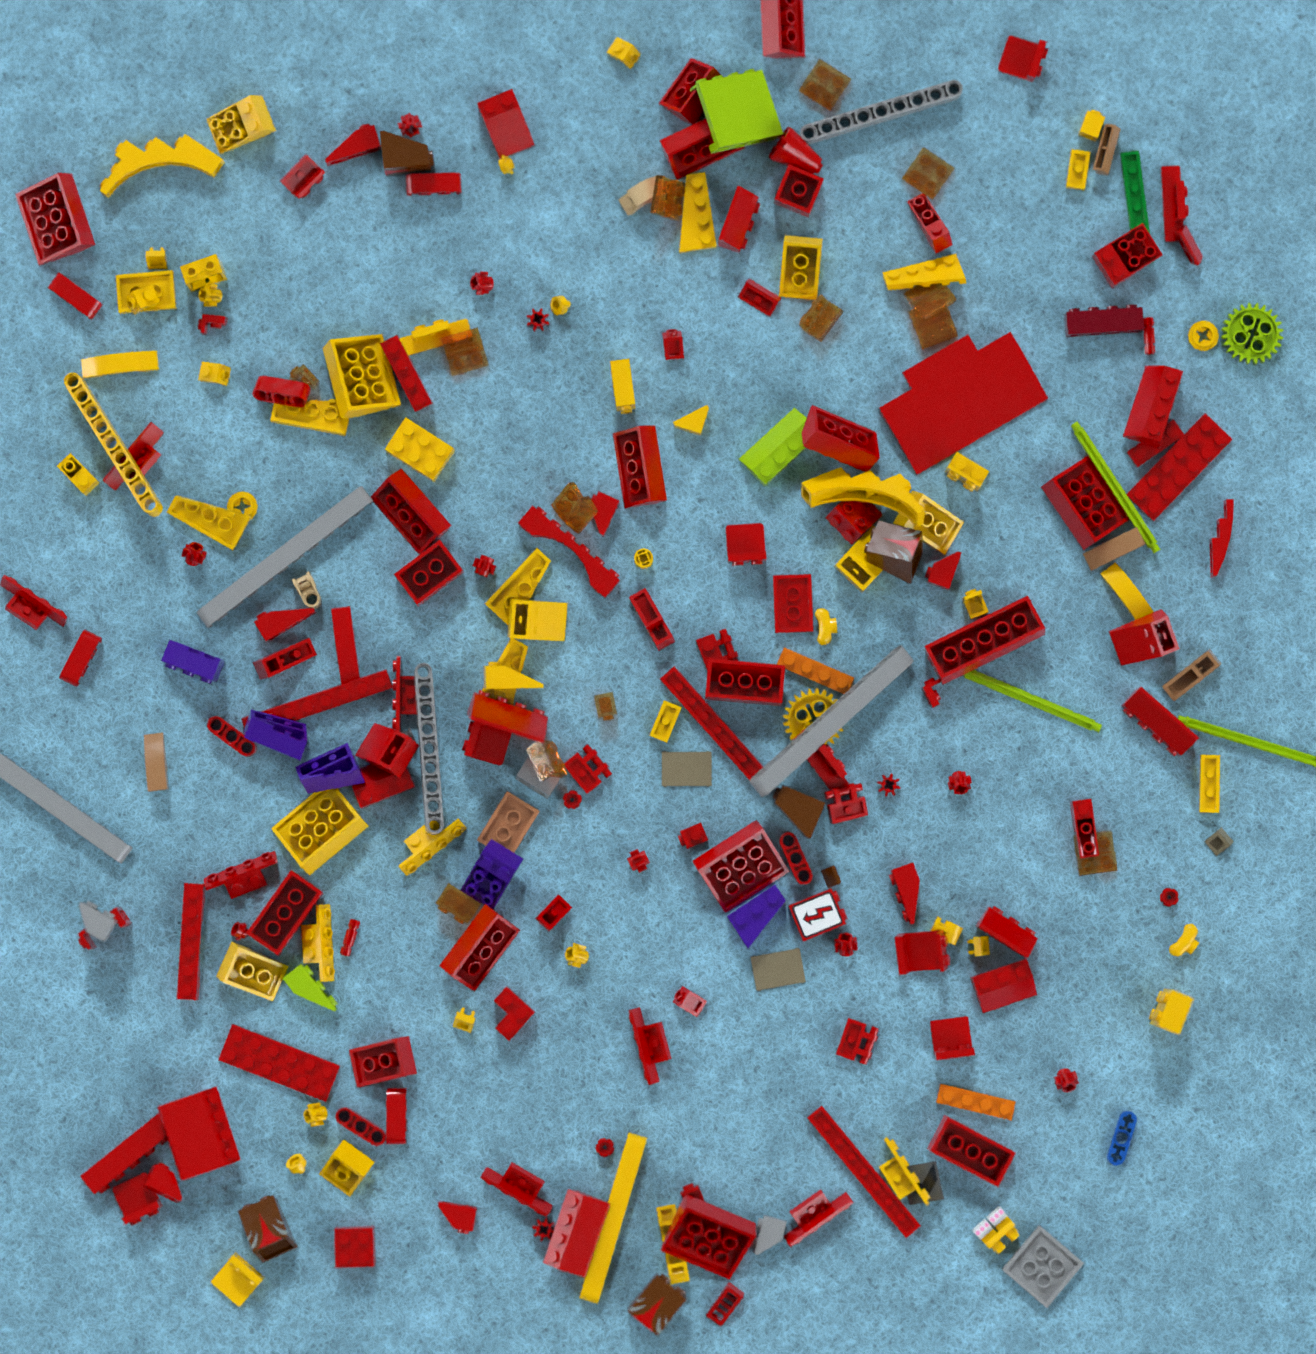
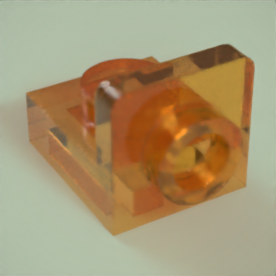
M304 364L301 367L296 366L289 373V380L296 381L301 377V382L308 384L313 390L319 385V380Z
M613 692L595 695L594 699L598 718H603V721L614 719V715H617Z

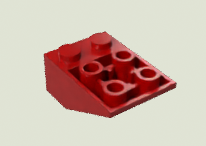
M1142 223L1094 252L1092 258L1111 288L1163 256V254Z
M1162 609L1108 631L1121 666L1162 657L1180 649L1168 615Z
M374 723L355 756L400 778L419 745L411 737L395 729Z

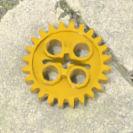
M808 688L807 694L801 690L800 697L794 694L795 701L788 700L791 707H785L784 709L788 711V714L783 715L788 720L783 722V725L789 726L785 732L792 733L789 739L792 740L813 723L810 721L812 717L806 704H809L812 713L819 717L838 699L832 700V693L826 696V690L819 694L818 688L815 689L814 693ZM822 702L824 705L823 709L815 711V703ZM799 710L806 711V716L803 719H798L796 716ZM837 732L831 738H829L824 744L826 745L828 741L834 744L832 738H839Z

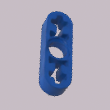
M1123 1111L1119 1115L1107 1153V1160L1112 1165H1121L1125 1160L1137 1123V1117L1131 1111ZM1128 1114L1133 1119V1122H1129L1127 1128H1131L1130 1132L1119 1129L1120 1125L1124 1127L1125 1121L1123 1117H1127ZM1121 1132L1127 1135L1126 1142L1122 1144L1116 1140L1117 1135ZM1114 1144L1119 1147H1125L1124 1151L1119 1150L1118 1154L1121 1156V1159H1117L1116 1162H1113L1111 1154H1115L1117 1148H1113Z

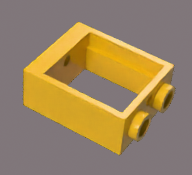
M216 254L180 266L185 283L191 292L204 288V284H216L228 280L222 262Z
M629 359L610 361L616 411H621V414L632 413V409H635V398Z

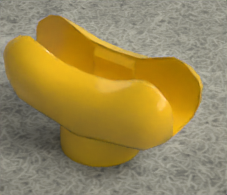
M819 608L815 612V617L819 624L817 641L820 645H827L831 642V634L838 633L836 618H830L829 612L826 609Z
M1186 924L1184 926L1181 937L1169 947L1171 955L1179 957L1185 951L1191 955L1199 944L1195 940L1198 929L1194 924Z

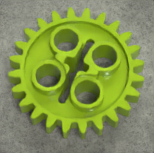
M1248 303L1246 309L1243 305H1240V311L1234 308L1232 310L1234 315L1229 313L1227 315L1229 320L1223 321V324L1227 326L1221 328V331L1226 333L1221 336V339H1226L1223 346H1229L1226 353L1232 351V359L1238 356L1239 363L1243 359H1245L1246 365L1250 363V360L1256 365L1258 359L1261 363H1264V357L1269 360L1272 358L1270 353H1277L1274 347H1281V344L1277 341L1283 339L1279 333L1284 330L1278 328L1282 322L1275 321L1278 315L1271 316L1272 309L1268 312L1265 311L1266 305L1259 309L1258 303L1253 308L1251 303ZM1243 317L1250 318L1252 322L1250 326L1243 323ZM1256 319H1259V324L1254 331L1256 336L1250 340L1248 349H1245V344L1250 337L1249 332L1254 328ZM1266 325L1269 328V333L1261 332L1260 326ZM1236 334L1243 336V343H1238L1235 340ZM1253 342L1260 343V351H1256L1253 348Z

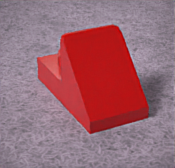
M558 894L535 919L550 931L572 907Z

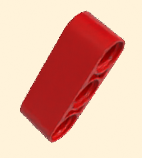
M460 173L406 175V195L412 196V194H419V196L431 195V193L450 195L453 192L461 194Z
M58 273L47 287L91 320L103 306L102 303L61 273Z
M259 376L252 395L259 401L302 408L306 405L311 388L308 384L299 381Z
M84 629L62 669L59 679L78 687L80 684L79 680L89 667L87 664L90 659H93L97 651L96 647L99 642H102V638Z
M214 716L208 720V730L241 755L251 757L256 753V743L244 738L242 732L223 718ZM215 720H220L222 726L216 731L212 728V724ZM235 731L237 738L235 741L230 742L227 738L228 734ZM245 743L252 744V751L250 753L243 751Z
M791 832L782 834L779 843L795 880L802 885L810 883L813 875L797 837ZM790 835L793 838L791 846L783 844L784 836ZM793 853L800 854V863L794 864L791 862L790 857ZM803 870L809 874V878L805 882L800 881L798 878L799 872Z
M387 1088L386 1144H406L407 1088Z
M343 1107L336 1112V1121L340 1125L370 1144L380 1146L386 1141L384 1129L351 1108ZM342 1111H347L350 1114L348 1121L341 1120L340 1113ZM359 1121H363L366 1124V1130L363 1132L358 1131L356 1128V1124ZM376 1131L383 1135V1139L380 1142L373 1140L372 1135Z

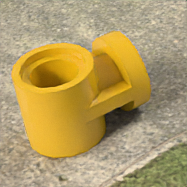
M937 916L930 931L944 930L948 943L955 946L964 928L947 920L944 924L941 922L942 918Z

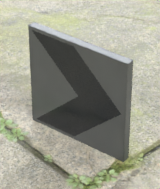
M936 1161L909 1165L907 1167L910 1174L914 1172L920 1180L917 1183L921 1190L925 1188L929 1194L930 1199L928 1202L944 1199ZM917 1190L907 1195L909 1205L924 1203Z

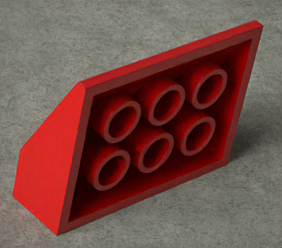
M72 173L54 174L15 194L38 265L84 251L96 245Z
M1086 456L1041 486V489L1083 550L1130 520L1089 456Z
M479 690V693H473L467 711L470 720L544 743L548 716L544 714L545 711L534 708L533 711L526 709L527 705L516 702L515 705L508 703L509 699L497 696V699L489 697L490 693Z
M757 820L692 861L725 913L790 872Z
M217 1086L157 1107L181 1181L241 1160Z
M686 1194L676 1211L660 1251L730 1280L756 1237V1223Z

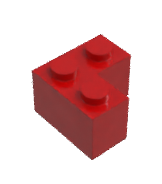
M508 986L494 999V1002L507 1013L495 1029L510 1041L536 1012Z

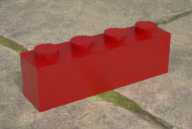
M395 335L380 343L414 411L418 412L433 404L399 335Z

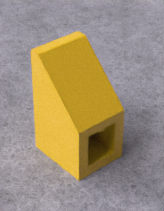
M71 453L57 465L65 476L86 496L100 483Z

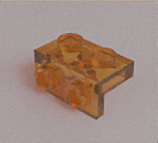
M819 295L813 301L808 312L801 317L799 326L805 333L822 342L843 314V310L829 302L823 295Z
M545 740L544 743L536 741L526 749L539 781L543 782L549 777L562 778L567 775L565 764L560 759L557 752L558 748L553 741Z
M450 883L447 884L439 899L435 902L439 905L437 908L445 914L449 911L455 915L453 919L461 924H464V922L468 924L481 905L480 902Z

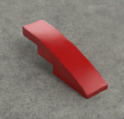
M1234 499L1223 501L1224 518L1216 520L1217 538L1209 539L1210 578L1218 575L1227 552L1233 524Z
M350 606L331 608L341 684L360 678Z

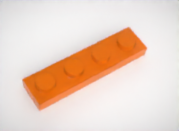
M785 647L777 662V665H785L786 670L842 694H845L850 689L854 680L852 676Z
M940 1084L936 1103L1011 1121L1016 1101Z

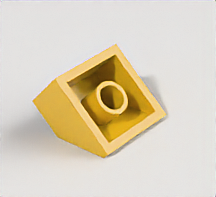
M343 1140L319 1175L350 1197L375 1162L352 1144Z

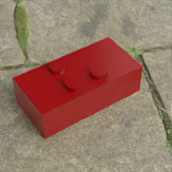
M291 870L246 934L277 956H280L324 893Z
M946 1115L943 1116L927 1147V1150L997 1187H999L1016 1154L1013 1150Z

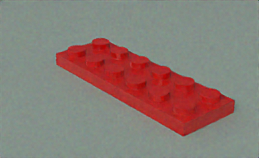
M1205 413L1127 493L1128 498L1146 516L1154 521L1233 439Z
M232 1024L218 1059L327 1102L341 1066L235 1024Z

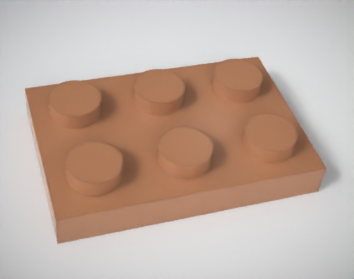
M507 791L477 841L486 846L492 839L515 853L540 811Z

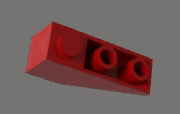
M924 193L907 201L935 253L953 245L950 232Z
M1092 799L1070 802L1080 859L1099 856Z
M913 862L892 869V874L889 875L892 886L896 885L898 890L895 893L897 901L904 906L905 910L902 911L905 922L909 921L910 925L914 924L920 884V879Z

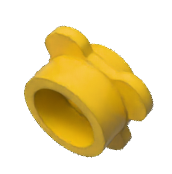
M502 155V159L498 160L502 173L514 174L512 159Z

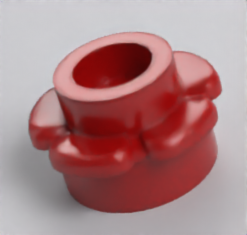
M574 790L565 793L563 796L564 806L568 809L578 808L582 802L581 795L577 794V791Z
M1165 888L1163 893L1160 894V901L1165 906L1171 907L1178 903V892L1175 889Z
M236 922L231 929V936L235 937L236 940L245 938L248 931L246 923Z
M601 1138L595 1146L596 1152L602 1157L612 1155L614 1143L611 1139Z

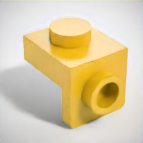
M619 37L615 39L607 51L608 55L623 62L629 69L633 67L641 55L634 45Z
M152 285L132 291L126 298L127 305L134 315L143 309L160 303Z
M202 362L198 380L227 386L231 368L220 363Z
M976 589L967 591L965 592L966 596L962 598L970 620L989 612L981 590L976 591Z

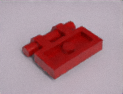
M726 629L719 631L721 635L719 640H716L714 633L696 640L706 669H708L709 658L738 661L737 657L739 655L734 650L731 643L732 637L728 635ZM723 644L727 651L725 656H722L719 646Z
M589 744L582 748L587 754L585 757L582 758L577 752L563 764L586 794L602 783L597 777L599 774L602 773L606 778L612 775L607 763L602 762L597 755L598 752L592 749ZM589 760H592L597 766L595 771L588 766L587 762Z
M851 783L847 784V787L839 789L835 787L831 788V791L824 792L826 799L833 798L834 803L827 805L831 824L868 816L865 797H857V792L863 790L861 783L855 785ZM849 794L850 799L841 801L842 795Z
M848 1018L836 1055L854 1061L856 1054L862 1055L859 1063L867 1065L868 1059L873 1054L871 1051L874 1042H877L878 1039L877 1033L879 1028L872 1026L870 1033L864 1032L867 1024ZM862 1037L867 1039L864 1050L859 1048Z

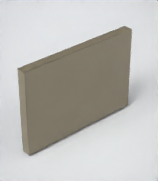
M662 752V786H712V752Z
M800 948L750 957L756 991L806 982Z

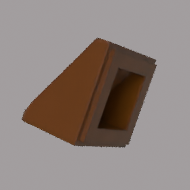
M834 865L821 870L827 888L841 883Z

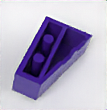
M170 639L161 659L162 662H165V667L176 670V667L183 669V674L190 677L196 674L201 676V681L211 684L212 681L217 683L225 663L220 658Z
M251 709L244 728V738L301 761L307 744V726L304 723Z
M348 743L295 767L299 779L308 794L365 783L356 757Z
M773 885L727 915L730 923L747 948L751 946L786 900L777 886Z

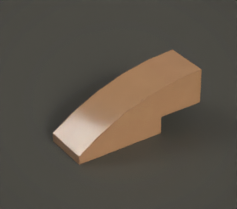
M1136 527L1083 553L1092 571L1144 546L1145 542Z
M1208 649L1162 687L1171 699L1175 701L1218 668L1221 662Z
M163 733L144 735L148 792L169 790Z

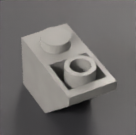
M90 901L86 903L80 902L79 908L86 932L102 941H107L117 923V920L114 919L115 915L106 910L104 912L97 910L98 906Z
M763 1215V1219H758L756 1229L759 1230L758 1238L755 1237L751 1247L755 1249L754 1254L759 1255L782 1241L787 1223L786 1220L768 1215Z

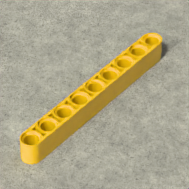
M77 373L67 374L64 378L67 390L138 504L149 516H159L163 510L160 500L87 383ZM78 380V384L72 387L73 381ZM88 395L87 400L81 402L82 397ZM97 410L96 416L91 417V413ZM107 425L106 431L100 433L101 428ZM113 441H117L116 446L110 448V444ZM126 456L125 462L120 464V459ZM132 472H136L135 477L133 479H129V475ZM145 487V492L139 495V490ZM155 503V507L152 510H148L149 505Z
M628 1133L608 1200L611 1204L579 1299L596 1304L599 1302L647 1141L646 1137Z

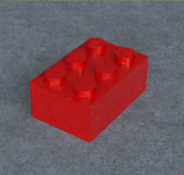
M439 540L394 575L419 607L463 574L464 571L441 540Z

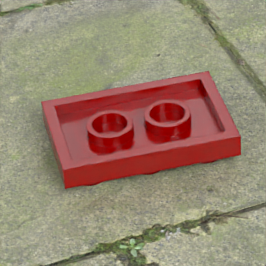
M811 574L773 575L775 633L813 632Z

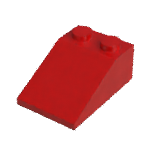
M513 89L477 103L499 159H502V155H505V157L535 145Z
M409 1036L349 1050L357 1088L417 1074Z

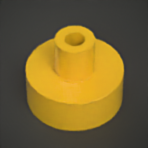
M562 295L554 296L550 303L551 310L555 315L566 314L571 303Z
M295 1154L287 1160L286 1167L293 1174H302L306 1170L307 1161L301 1154Z

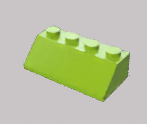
M793 408L739 458L742 464L764 487L806 449L802 442V430L807 417L796 408Z

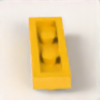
M1200 755L1199 812L1219 813L1220 755Z

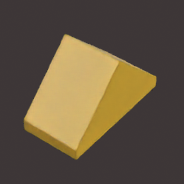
M708 405L674 421V427L700 436L709 411Z

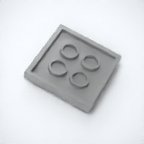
M1038 1225L1002 1270L1047 1308L1084 1263Z

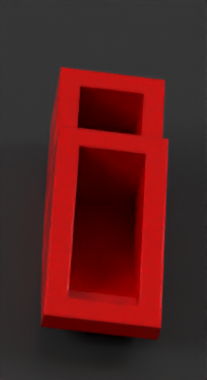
M646 588L631 595L629 599L658 651L674 643L673 635Z

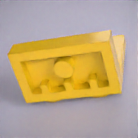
M956 452L945 470L949 479L954 482L957 480L964 483L963 487L971 492L979 490L989 473L988 470Z
M235 1252L211 1280V1283L240 1307L265 1277Z

